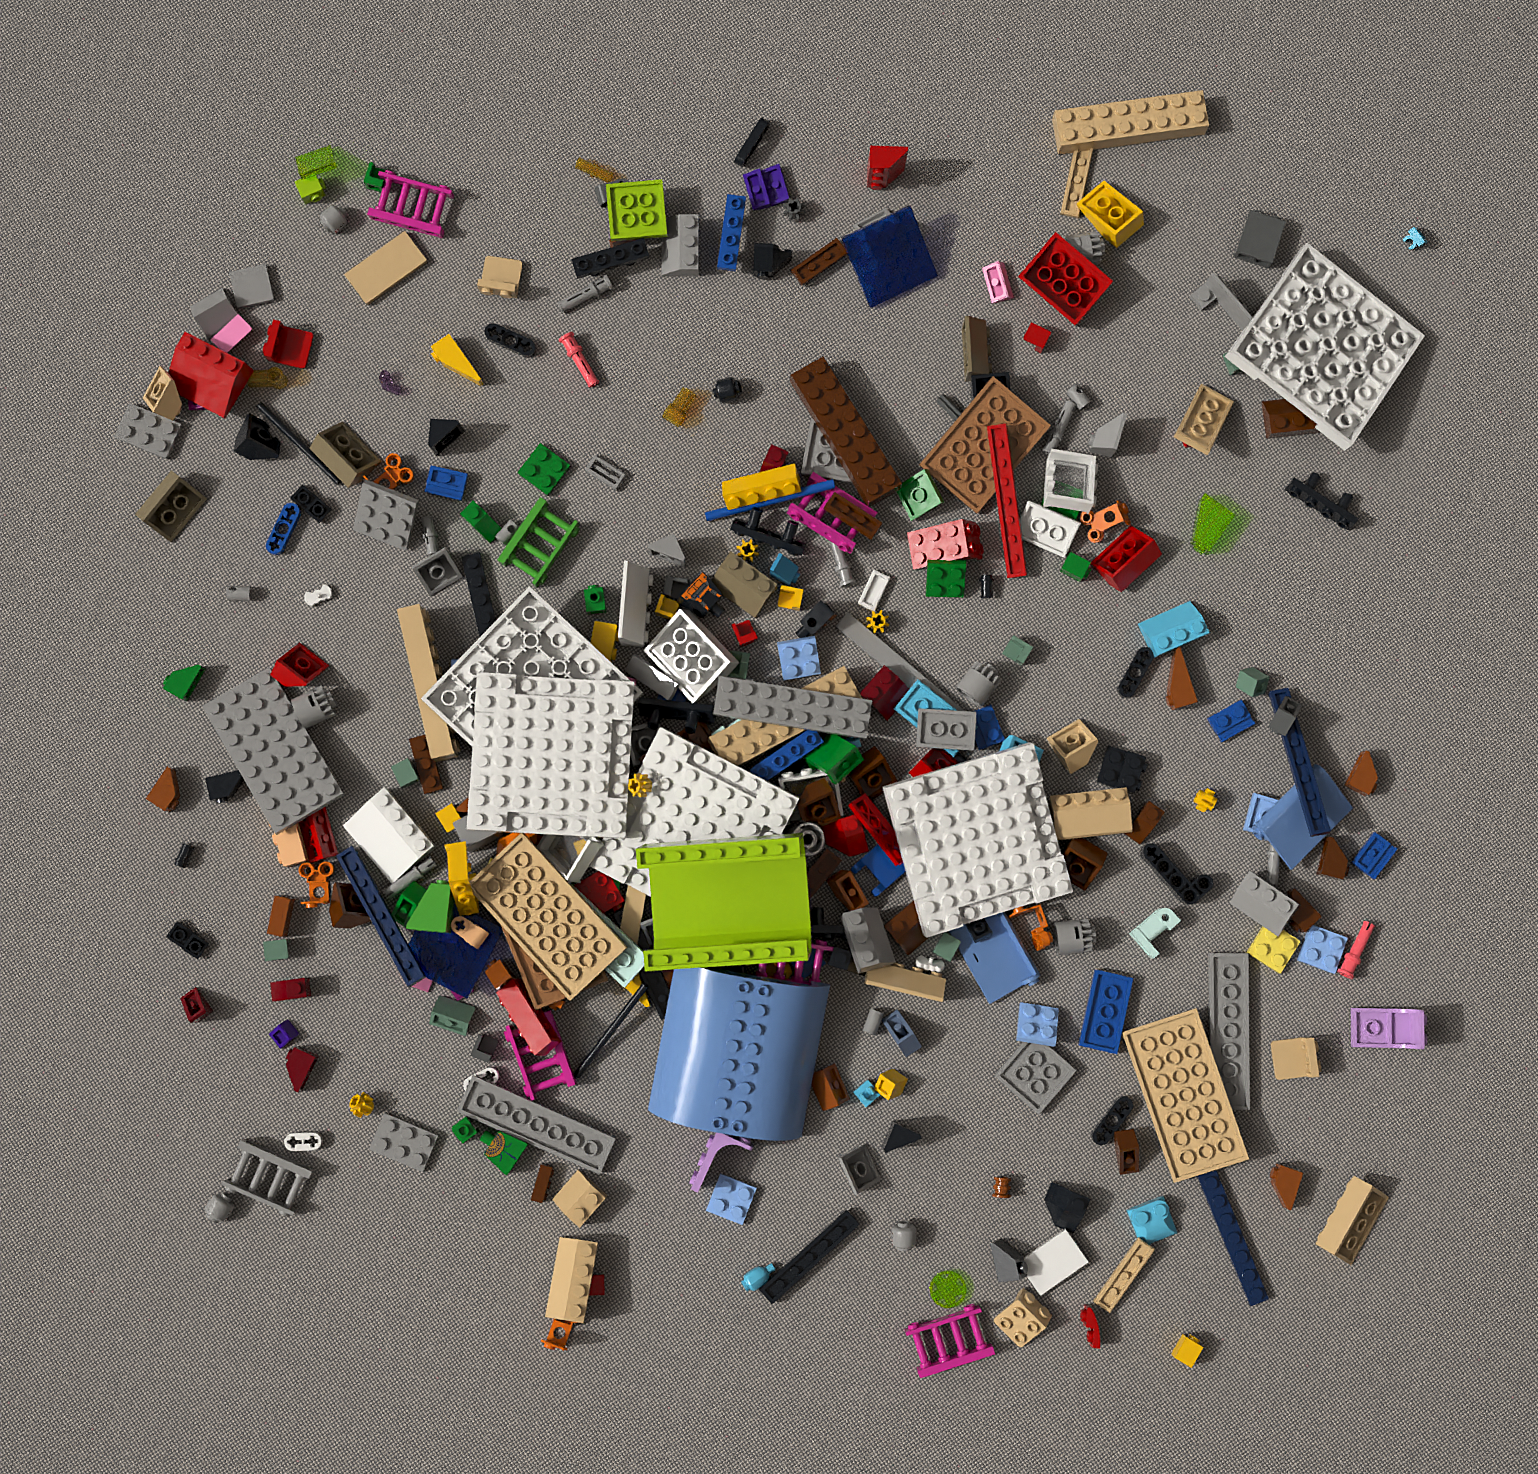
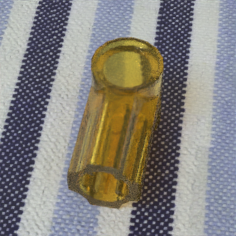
M271 367L268 370H254L247 384L249 388L274 387L275 389H283L287 385L288 379L280 368ZM280 375L278 380L273 381L276 376Z
M683 387L673 403L667 406L662 418L679 428L697 396L691 390Z

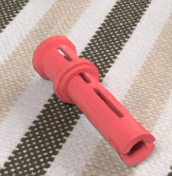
M569 332L559 338V342L563 343L566 348L567 356L574 360L588 387H594L599 383V380L582 354L583 348L575 340V334Z
M1363 921V925L1350 952L1344 955L1345 960L1342 967L1337 970L1340 975L1349 979L1354 978L1353 973L1357 965L1361 964L1360 956L1375 928V925L1372 923L1368 930H1366L1369 922Z

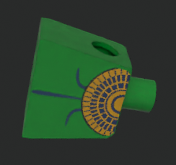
M486 1130L480 1138V1141L489 1146L484 1155L506 1176L529 1144L500 1130L496 1136Z

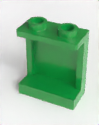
M829 733L822 738L824 743L803 756L809 768H812V770L817 768L826 773L834 784L839 783L864 760L855 745L836 734Z

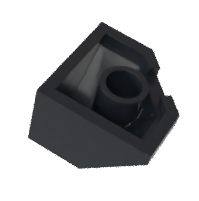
M754 243L753 277L761 280L768 279V277L772 278L792 260V250L784 249V251H781L779 246L775 244Z
M248 413L235 439L234 452L249 460L278 458L280 442L277 437L273 438L269 433L268 429L270 427L265 421Z
M1052 1181L1044 1198L1054 1226L1063 1230L1066 1229L1070 1233H1074L1080 1224L1091 1200L1087 1196Z

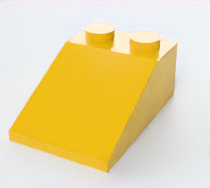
M1102 181L1076 203L1077 207L1098 232L1116 248L1144 225L1143 211L1106 181Z

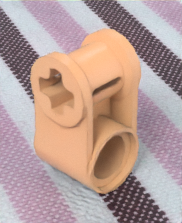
M462 916L455 917L451 922L452 930L476 949L480 948L490 934ZM464 921L465 929L457 930L458 926L456 923Z

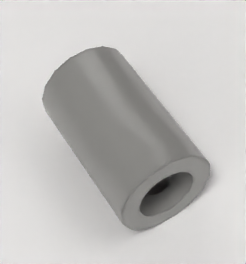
M1075 384L1066 392L1079 410H1082L1091 403L1078 384Z
M509 520L495 537L506 546L519 527L512 520Z
M227 586L226 598L228 601H251L252 588L251 586Z
M870 1009L863 1031L876 1035L884 1013Z

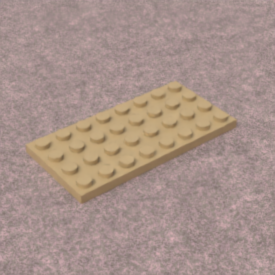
M520 833L470 881L476 898L569 1001H572L628 948L525 833Z
M1197 1008L1122 1032L1173 1182H1179L1248 1160L1249 1157Z

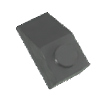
M1285 696L1268 727L1275 734L1286 736L1302 704Z

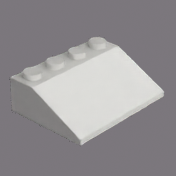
M624 561L618 639L621 646L644 647L645 642L648 643L649 639L646 623L650 624V612H647V607L652 602V593H649V586H653V575L650 574V569L630 561Z
M679 609L644 649V652L666 675L680 683L678 688L692 703H696L718 685L719 676L727 677L739 664L736 658L690 610Z
M385 787L369 799L343 825L391 884L405 875L414 865L418 864L437 847L390 790Z

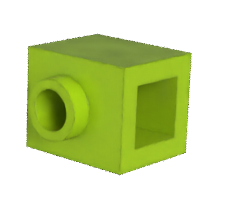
M316 173L294 181L305 205L310 202H318L322 197L326 196L323 190L326 188L322 177L318 179Z

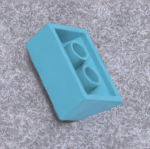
M1190 601L1138 623L1148 648L1154 654V658L1210 633L1202 615Z

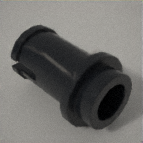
M981 575V579H979L981 581V598H993L992 581L994 579L992 575Z
M182 843L177 858H174V865L182 868L189 865L188 860L194 847Z

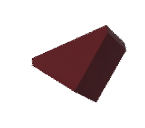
M197 987L180 998L190 1023H198L213 1012V1009Z

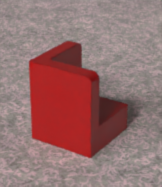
M1031 322L1023 340L1035 345L1034 351L1041 353L1051 332Z
M750 620L739 624H731L740 648L758 641Z

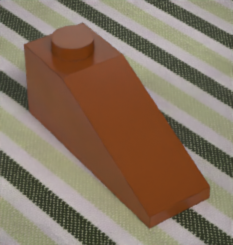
M1180 647L1176 648L1172 654L1167 696L1165 697L1167 705L1172 708V711L1198 702Z

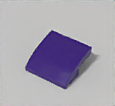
M780 164L763 170L759 168L743 174L754 211L788 202L790 194Z

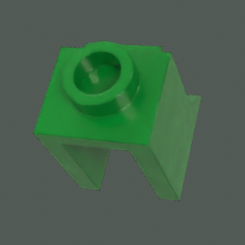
M468 1116L451 1128L462 1144L480 1131L479 1128L475 1129Z

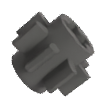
M789 197L788 204L783 203V208L786 209L783 212V216H788L790 222L792 219L799 221L800 215L805 216V211L802 210L805 207V203L800 204L798 197L796 200H792Z

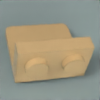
M487 256L484 262L482 279L478 278L477 283L480 293L484 295H500L503 298H517L523 266L520 260Z
M1300 1037L1271 1042L1276 1079L1320 1077L1321 1063L1317 1060L1316 1055L1319 1048L1317 1041H1314V1037Z
M1023 1288L1018 1292L1014 1302L994 1318V1323L1017 1346L1023 1347L1047 1327L1052 1315L1046 1307L1042 1306L1035 1299L1032 1293Z

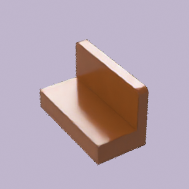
M274 896L267 934L279 937L288 936L295 899Z
M835 1063L813 1073L811 1086L823 1111L850 1100Z

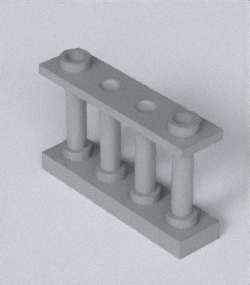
M247 1139L240 1140L237 1148L242 1150L241 1159L232 1179L223 1180L221 1185L226 1186L225 1190L231 1193L239 1192L274 1207L284 1216L290 1217V1215L297 1214L298 1209L293 1208L292 1205L303 1180L312 1178L316 1170ZM255 1155L260 1158L259 1161L261 1162L249 1188L238 1183L249 1158ZM273 1163L278 1165V1171L266 1196L256 1192L267 1165ZM292 1171L296 1173V1179L284 1204L274 1198L285 1173Z

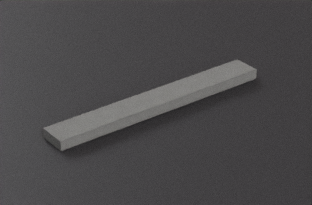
M849 612L835 626L879 665L888 667L909 689L918 679L957 711H964Z

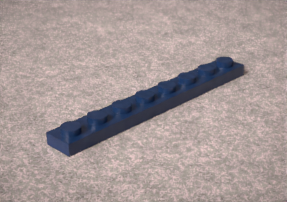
M1289 688L1269 692L1274 715L1284 697L1291 698ZM1296 717L1286 736L1281 735L1310 837L1329 834L1331 829L1299 721Z
M350 846L336 855L407 987H412L426 978L355 846Z
M1213 1170L1198 1175L1197 1179L1249 1306L1268 1300L1269 1298L1217 1171Z

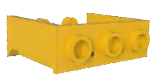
M463 841L445 844L448 857V883L459 915L479 913L478 899L473 894L470 881L477 874H468L472 868L471 863H468L467 843Z

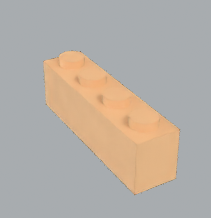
M299 822L278 835L275 833L272 835L275 846L278 845L279 853H277L278 861L280 864H283V867H291L309 861Z

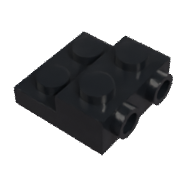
M1108 745L1096 782L1115 789L1126 787L1128 793L1134 794L1135 790H1140L1142 780L1139 778L1141 772L1145 773L1148 762L1145 761L1146 757Z

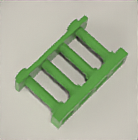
M541 497L497 559L503 566L506 567L508 563H512L535 578L532 582L535 587H538L539 584H544L548 577L546 574L571 537L575 538L580 530L578 528L580 526L578 521L574 520L572 525L550 512L547 508V501ZM540 517H545L567 532L560 541L537 526V520ZM529 532H534L556 547L550 556L527 542L526 537ZM518 548H524L545 562L540 572L516 557L515 553Z

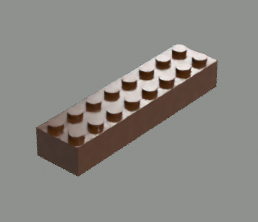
M822 356L791 374L790 383L814 419L817 427L864 503L871 507L899 491L902 486L900 479L825 358Z

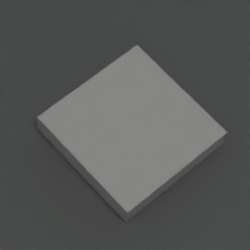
M266 263L229 272L238 310L275 301Z

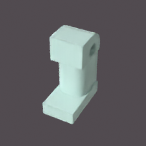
M1159 908L1129 934L1149 958L1154 959L1160 953L1150 942L1165 929L1171 930L1181 920L1171 909ZM1163 914L1166 916L1165 921L1162 920Z

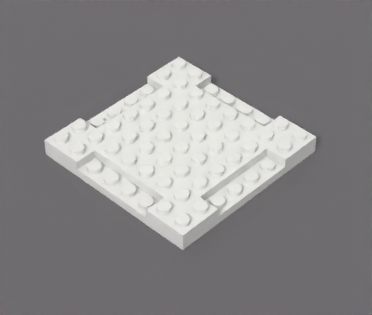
M1306 243L1295 255L1282 274L1281 279L1248 326L1241 332L1225 355V358L1252 379L1256 380L1259 378L1317 423L1315 428L1345 451L1353 445L1425 335L1310 244Z
M529 586L421 699L473 747L477 672L583 680H630ZM635 684L633 704L643 694Z
M477 672L467 830L625 839L634 682Z
M660 727L638 771L641 774H648V778L652 781V792H646L647 797H633V793L630 790L628 791L625 839L603 838L602 842L605 846L597 851L590 867L651 897L649 868L637 869L636 848L650 843L779 835L783 833L800 798Z
M1028 742L883 786L923 935L926 938L963 927V924L1073 892L1064 855L1061 854L1044 792L1043 777L1034 743Z

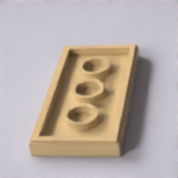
M404 231L344 275L365 304L369 305L428 261Z
M1201 384L1174 438L1208 455L1234 401Z

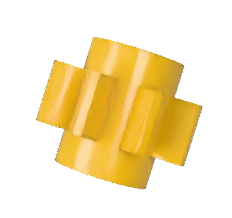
M752 539L746 543L742 540V546H736V549L740 551L737 556L742 557L744 561L750 560L753 563V557L759 556V553L755 552L758 549V545L753 546ZM747 547L751 548V552H749L748 555H745L744 550H746Z
M880 610L879 614H875L872 611V618H866L870 622L867 628H872L873 634L876 633V630L884 633L883 627H889V624L885 622L889 616H883L882 610ZM880 618V622L883 624L876 626L873 620Z
M634 774V778L629 779L628 790L633 793V797H647L646 792H652V781L648 778V774Z
M1205 788L1204 791L1200 789L1193 800L1197 804L1196 809L1202 812H1206L1207 809L1211 811L1217 802V798L1214 797L1215 792L1209 788Z
M362 1092L361 1096L356 1094L350 1100V1111L359 1118L363 1114L368 1116L374 1109V1103L372 1102L374 1099L365 1092Z

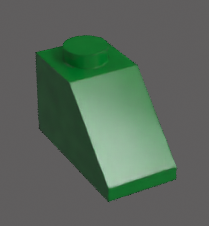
M474 501L460 513L462 518L490 544L502 529Z
M198 664L173 671L170 675L166 676L162 689L187 702L206 668Z
M415 881L401 894L392 912L395 921L405 928L427 891Z

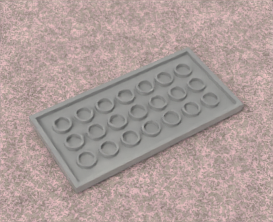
M268 667L202 707L274 833L278 835L344 796V793L308 731L300 723L281 685L270 675L272 670Z

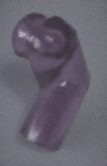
M381 371L379 381L382 389L399 396L402 387L393 384L389 371Z

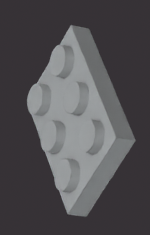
M129 403L114 438L168 460L183 425Z
M918 708L916 747L974 751L976 712Z
M384 1113L369 1150L424 1172L439 1135Z

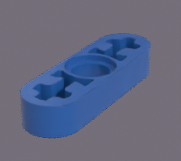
M287 503L284 505L266 542V549L272 555H280L284 552L298 523L301 509L296 504ZM294 508L296 514L290 516L289 520L292 521L290 524L288 521L283 520V518L285 517L288 520L290 514L287 511ZM280 525H288L289 530L286 534L279 533ZM277 534L279 537L284 538V540L279 539L278 541L275 535ZM278 541V545L280 546V548H275L273 551L271 545L272 543L276 544Z

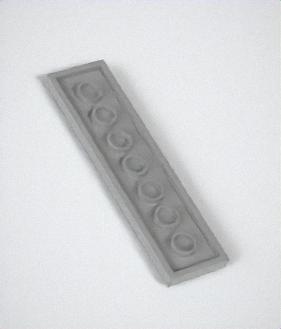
M719 676L713 715L867 739L872 700Z
M1208 953L1209 1045L1232 1110H1250L1248 953Z
M475 1075L472 1076L457 1109V1112L597 1174L601 1173L616 1139L612 1135Z

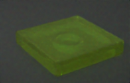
M331 145L295 157L301 180L337 168Z

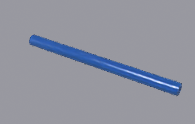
M834 479L804 486L801 487V492L731 510H728L727 507L705 512V517L707 521L750 511L753 507L761 508L835 489Z

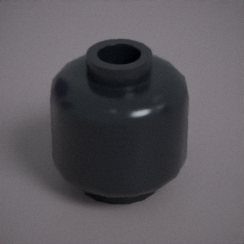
M727 377L717 380L715 388H713V394L715 399H719L721 403L725 404L737 401L742 394V387L739 380H736L734 377Z

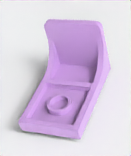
M1351 1008V1047L1424 1050L1427 1044V1035L1424 1033L1427 1016L1424 1014V1010Z
M722 1133L711 1134L706 1144L708 1151L707 1153L702 1152L697 1164L700 1166L699 1171L694 1170L689 1183L692 1184L691 1190L698 1193L712 1160L719 1149L726 1145H739L752 1151L753 1144L751 1139Z

